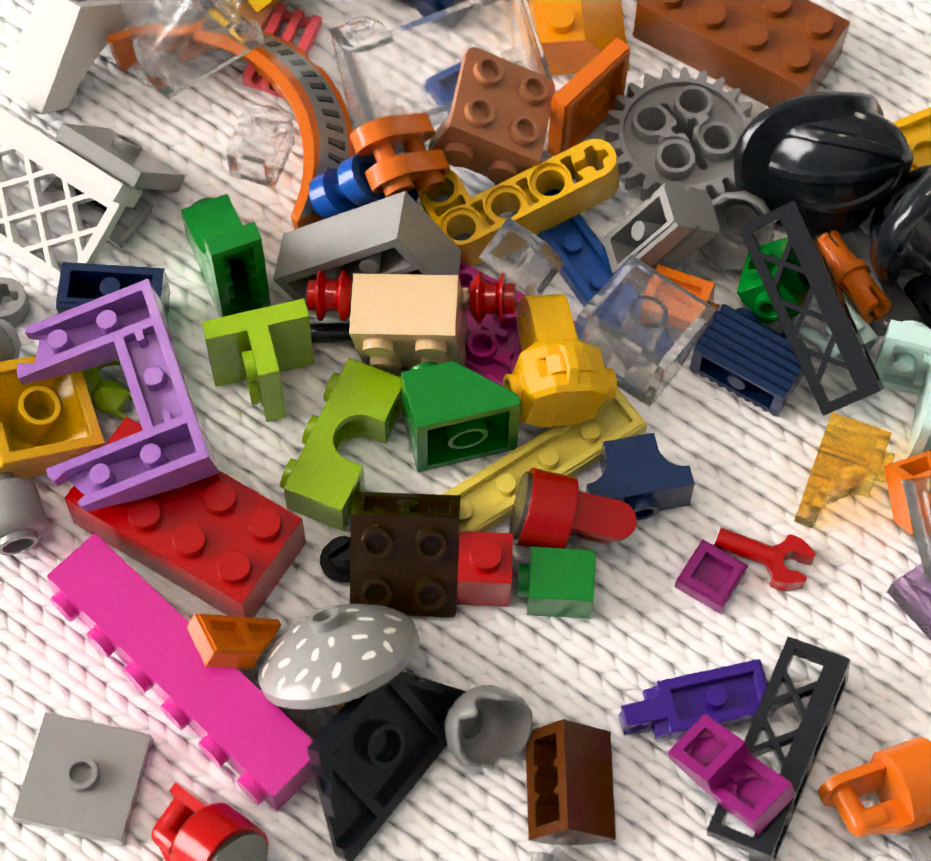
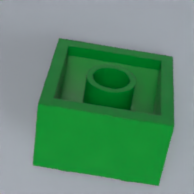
M433 361L423 362L411 368L410 371L401 372L402 419L418 473L517 448L521 407L518 394L454 361L440 364Z

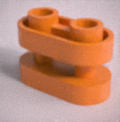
M427 113L381 117L358 127L350 134V139L358 156L374 155L377 163L365 172L373 193H384L385 197H389L415 188L417 194H424L439 188L445 183L443 176L449 173L451 169L443 150L427 151L424 142L435 135V130ZM402 151H405V152H406V153L399 154V155H396V154H395V153L402 152Z

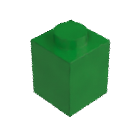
M531 547L529 565L519 564L517 596L527 597L526 615L590 619L594 602L596 551Z

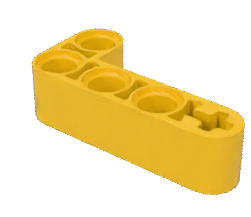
M590 139L473 197H470L459 176L452 170L443 176L445 183L442 186L418 195L423 210L462 251L461 261L473 267L615 195L620 183L617 155L614 148L608 142L601 139ZM548 190H561L557 195H543ZM440 196H451L446 201L434 202ZM507 211L517 212V214L510 218L499 217ZM460 234H473L470 238L466 240H455V238Z

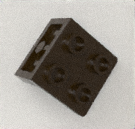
M355 491L351 511L349 604L382 605L400 611L407 616L454 617L457 606L461 495Z

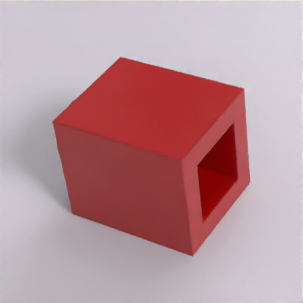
M459 531L457 605L509 607L512 588L513 533Z

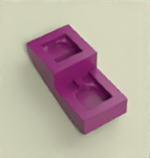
M706 714L667 752L669 758L701 789L758 835L796 796L790 781L751 755L745 741Z

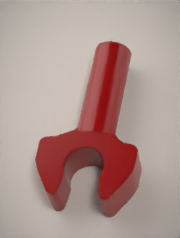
M721 527L714 544L717 548L764 565L770 574V586L781 591L802 589L807 580L805 575L786 568L783 561L793 559L801 564L812 565L816 555L802 538L789 534L782 543L771 546Z

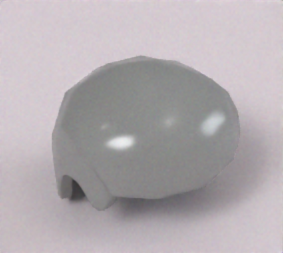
M747 191L726 192L712 200L720 226L719 233L699 250L707 262L724 271L743 270L748 249L738 226L756 219L771 210L763 199ZM775 223L753 232L759 246L772 242Z
M495 685L476 686L465 692L453 703V706L448 710L445 720L447 746L456 759L464 765L484 767L486 769H494V761L504 755L520 756L525 750L533 731L532 710L522 697Z

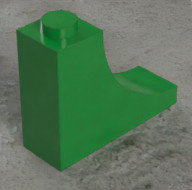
M228 194L216 198H203L193 203L190 207L181 209L187 240L219 317L271 306L262 238L255 222L246 225L241 223Z

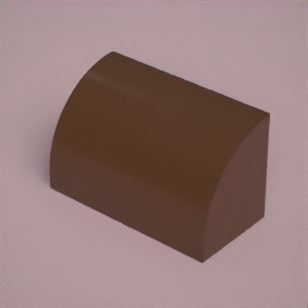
M566 719L533 729L525 747L529 841L551 845H588L616 840L611 732Z

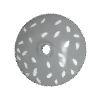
M343 604L324 607L300 620L277 640L267 652L260 666L258 682L266 699L283 708L305 710L341 704L374 691L404 670L416 655L419 647V635L415 623L409 616L390 607L370 604Z

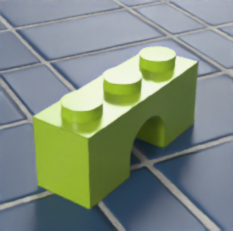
M348 358L341 374L334 372L331 375L323 396L326 404L319 417L312 415L302 436V444L305 446L298 460L291 458L288 461L280 481V487L284 488L288 510L341 531L345 530L351 518L355 491H364L365 480L364 467L343 458L338 453L339 448L348 440L357 437H366L386 444L402 412L401 377Z

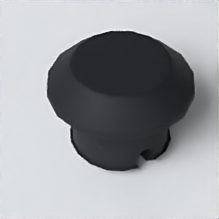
M338 536L332 539L320 554V567L323 573L333 581L350 582V537Z

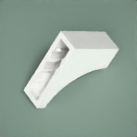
M36 0L4 91L18 98L22 108L35 114L46 115L47 112L68 109L84 75L97 56L108 45L107 36L123 31L139 20L151 17L157 0Z

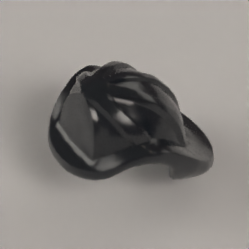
M859 92L807 93L791 97L767 108L747 125L739 138L734 154V179L738 191H747L763 199L771 211L794 200L801 202L815 234H824L826 232L830 234L831 231H838L841 234L852 231L868 219L875 207L887 201L902 187L909 175L913 163V154L903 133L893 122L884 117L882 108L873 95ZM780 220L774 222L776 225L783 227Z
M931 165L922 166L910 171L902 187L887 201L875 208L870 221V260L878 276L891 287L905 272L931 276Z

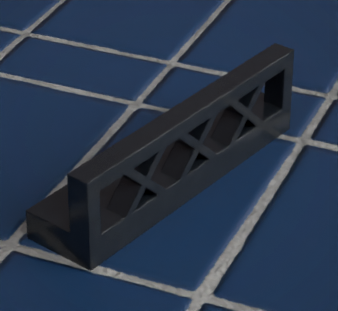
M794 200L738 226L739 232L822 415L825 416L883 390L885 387L801 202ZM778 220L781 221L789 238L781 259L763 253L753 233ZM792 249H794L801 266L788 262ZM766 260L779 265L774 277ZM785 268L805 274L810 288L803 306L784 300L778 286ZM814 296L822 313L809 309ZM788 308L800 312L796 325ZM807 315L825 321L828 324L832 334L825 353L808 348L803 344L799 334ZM835 343L843 360L831 356ZM809 355L821 359L817 372ZM828 362L848 369L857 390L829 401L821 383Z
M787 637L744 741L750 754L754 757L773 751L781 767L779 774L792 783L796 796L759 835L755 833L754 837L724 826L729 812L718 803L706 830L707 836L749 852V861L776 860L847 684L850 658L793 637ZM797 656L823 666L818 681L796 689L787 672L793 657ZM783 683L787 693L777 696ZM811 695L809 703L805 709L801 699ZM793 703L801 719L798 729L775 737L767 720L770 712ZM762 731H764L768 741L757 745ZM791 744L785 758L781 747Z

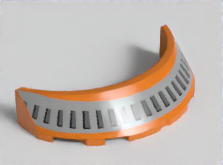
M217 22L144 26L123 30L107 36L106 39L116 64L123 71H126L148 53L156 50H165L174 56L186 58L195 56L205 49L214 46L228 47L247 64L250 63L256 69V72L261 77L263 76L270 83V86L290 104L299 126L303 146V175L298 198L291 214L294 230L324 219L316 214L310 205L309 184L313 178L332 168L338 169L339 164L355 155L356 151L350 139V134L353 132L351 119L340 92L327 73L320 66L314 64L304 51L266 31L238 24Z

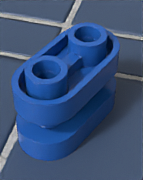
M356 153L341 162L338 169H329L313 178L309 184L310 205L314 212L326 219L386 198L384 193L372 192L365 175L366 170L377 163L374 155L361 157ZM414 188L407 193L417 202L419 195Z

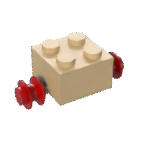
M319 270L316 280H309L307 284V308L309 311H316L318 321H323L327 311H337L342 322H345L350 316L349 335L362 363L385 372L395 373L399 372L401 367H414L429 361L437 362L438 364L454 361L465 367L468 308L477 324L482 323L486 314H496L501 325H504L506 314H515L516 284L506 283L505 273L501 274L497 283H487L482 272H479L470 283L469 291V288H463L462 290L458 275L353 273L352 280L347 271L342 270L337 280H328L324 271Z

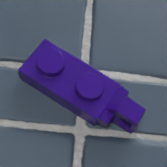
M761 659L657 681L655 687L643 690L644 701L621 706L618 717L623 735L653 730L655 739L682 737L704 714L723 727L753 721L768 685ZM776 709L770 712L769 717L775 714Z

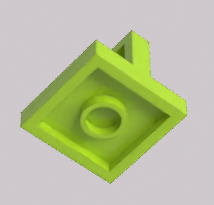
M304 298L202 321L215 387L246 380L252 406L262 404L266 422L286 418L280 372L314 364L310 321Z

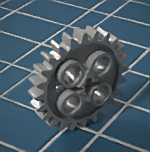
M687 67L682 68L679 78H673L669 70L664 68L660 81H656L647 73L644 74L642 88L632 82L629 83L627 96L617 95L614 110H609L607 127L605 128L604 141L608 142L616 152L619 176L627 174L624 188L630 190L641 186L640 200L643 202L650 198L665 182L681 185L685 190L688 187L706 190L712 200L725 193V191H738L734 179V154L741 134L755 118L750 117L753 103L750 101L738 104L741 90L735 88L727 93L723 91L725 82L723 77L717 79L713 84L708 83L706 70H702L697 79H692L689 76ZM686 110H693V111H696V112H698V113H691V112H688V111H686ZM644 128H652L657 131H647ZM710 146H717V147H720V148H722V149H721V150L713 149V148H711ZM673 164L681 168H671L667 165Z

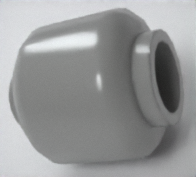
M4 472L0 473V555L19 554L32 549L38 544V537L43 534L47 527V519L35 483L25 478H15L13 473Z

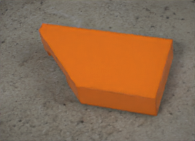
M194 614L187 629L206 667L253 669L282 625L279 619Z

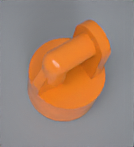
M918 736L877 751L872 755L871 762L827 779L819 787L817 794L825 806H834L849 832L856 837L861 838L871 834L909 832L931 823V741L925 737ZM876 792L880 803L865 809L859 797Z

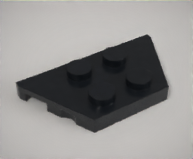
M401 671L392 680L374 691L347 701L308 746L307 751L333 851L339 859L343 861L355 860L446 748L445 720L448 710L467 691Z

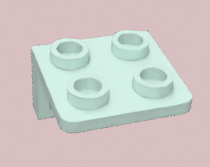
M891 319L874 360V365L884 387L918 395L906 458L931 450V329L917 321L908 320L900 322Z

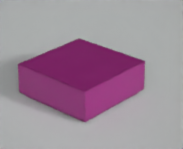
M702 539L678 576L674 587L720 614L746 574L748 565Z

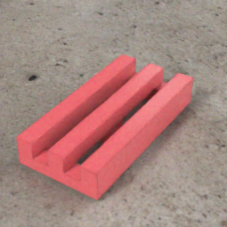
M278 2L264 31L277 36L283 23H288L281 38L292 43L299 27L306 29L297 47L308 55L322 27V17L315 14L311 18L305 17L304 11L295 8L294 12L287 11V5ZM248 63L242 75L243 85L282 97L270 86V83L263 76L258 78L256 69Z

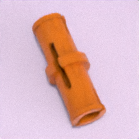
M838 231L830 232V236L834 241L830 239L827 232L821 235L817 240L841 293L844 292L866 322H873L870 312L876 321L884 317L891 309L892 302L873 281L869 274L871 273V268L864 259H857Z

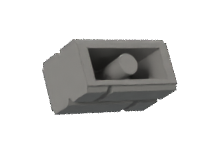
M665 182L652 194L650 199L647 198L605 235L603 242L612 274L617 279L628 281L638 279L641 283L649 284L658 264L676 269L719 233L720 226L710 195H708L706 190L688 187L685 190L681 185Z

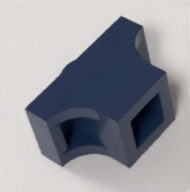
M654 433L603 442L599 463L602 476L598 480L587 484L586 493L627 503L634 510L637 521L651 518L662 510L690 505L695 486L690 465H676L665 459L659 451Z

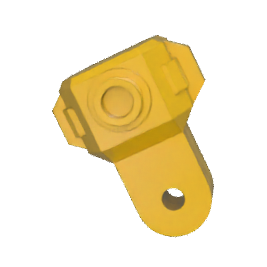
M564 294L521 296L517 306V330L522 352L512 374H506L503 379V387L518 394L521 403L519 421L537 427L576 425L594 419L602 405L607 402V399H614L616 396L617 379L612 368H605L599 347L578 339L569 302Z

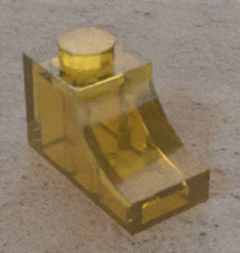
M832 412L793 522L813 529L819 516L832 503L851 495H860L868 498L875 481L885 484L886 474L884 466L893 463L895 454L886 451L892 432Z

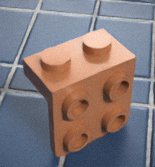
M470 47L463 55L451 112L430 139L428 150L441 149L449 165L464 167L484 175L496 184L538 165L541 162L551 112V100L555 92L554 82L544 75L480 48Z

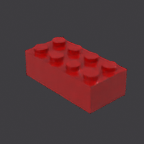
M126 416L105 445L143 431L141 424ZM220 470V473L180 488L143 499L86 512L77 504L84 495L75 486L64 497L74 524L92 535L96 533L107 544L228 616L254 618L306 544L303 519Z

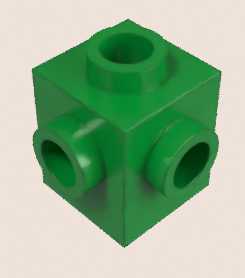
M784 237L760 245L761 251L781 259L789 238ZM792 249L788 262L801 266L794 249ZM748 252L736 293L741 298L743 304L749 307L764 325L779 321ZM766 260L774 277L779 265ZM785 268L778 288L784 300L803 306L810 285L805 274ZM788 308L792 318L800 314V312Z

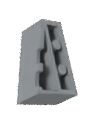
M406 191L283 233L273 281L293 300L304 298L307 307V284L309 280H316L319 270L324 271L328 280H337L342 270H346L352 280L353 273L458 275L462 251Z

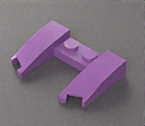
M149 279L25 328L27 337L39 340L35 363H18L16 373L23 385L86 370L120 359L143 431L46 469L48 477L58 487L69 481L84 495L77 504L85 512L150 497L220 473L205 428L198 418L172 342L174 337L161 299Z

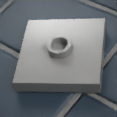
M62 123L55 137L59 144L132 189L175 191L180 189L186 177L182 172L144 150L143 146L135 140L118 134L110 128Z
M45 712L12 818L16 823L123 846L154 741L152 735Z

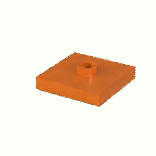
M618 37L552 96L547 152L552 156L582 143L608 118L609 110H614L617 95L624 96L630 46Z

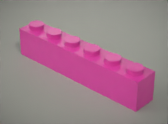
M96 533L89 537L47 575L54 595L50 598L54 607L69 622L74 621L78 617L90 629L86 636L101 654L108 658L115 653L127 665L122 670L123 673L139 691L145 694L148 690L152 689L164 701L160 709L177 728L183 730L189 726L202 738L197 743L199 748L216 766L221 768L227 763L240 775L236 780L237 785L255 804L260 805L265 800L273 809L278 811L314 776L307 751L308 746L313 740L275 704L268 701L264 694L237 668L206 667L187 629L189 622Z

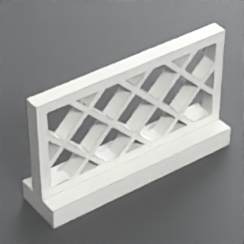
M0 102V141L7 144L0 147V205L3 218L0 219V228L5 227L6 234L0 231V245L59 283L61 269L58 268L54 248L75 242L79 258L77 263L94 264L126 206L134 208L143 191L128 187L59 144L54 135ZM19 152L23 154L27 175L7 181L2 156ZM36 163L45 168V170L37 171ZM58 176L62 179L66 199L45 205L40 180ZM29 184L34 209L14 214L9 190ZM75 188L85 194L76 196ZM96 200L107 207L96 227L83 230L78 205ZM68 208L73 233L52 239L47 214ZM37 218L41 243L25 247L20 244L16 223ZM44 251L45 259L36 253Z

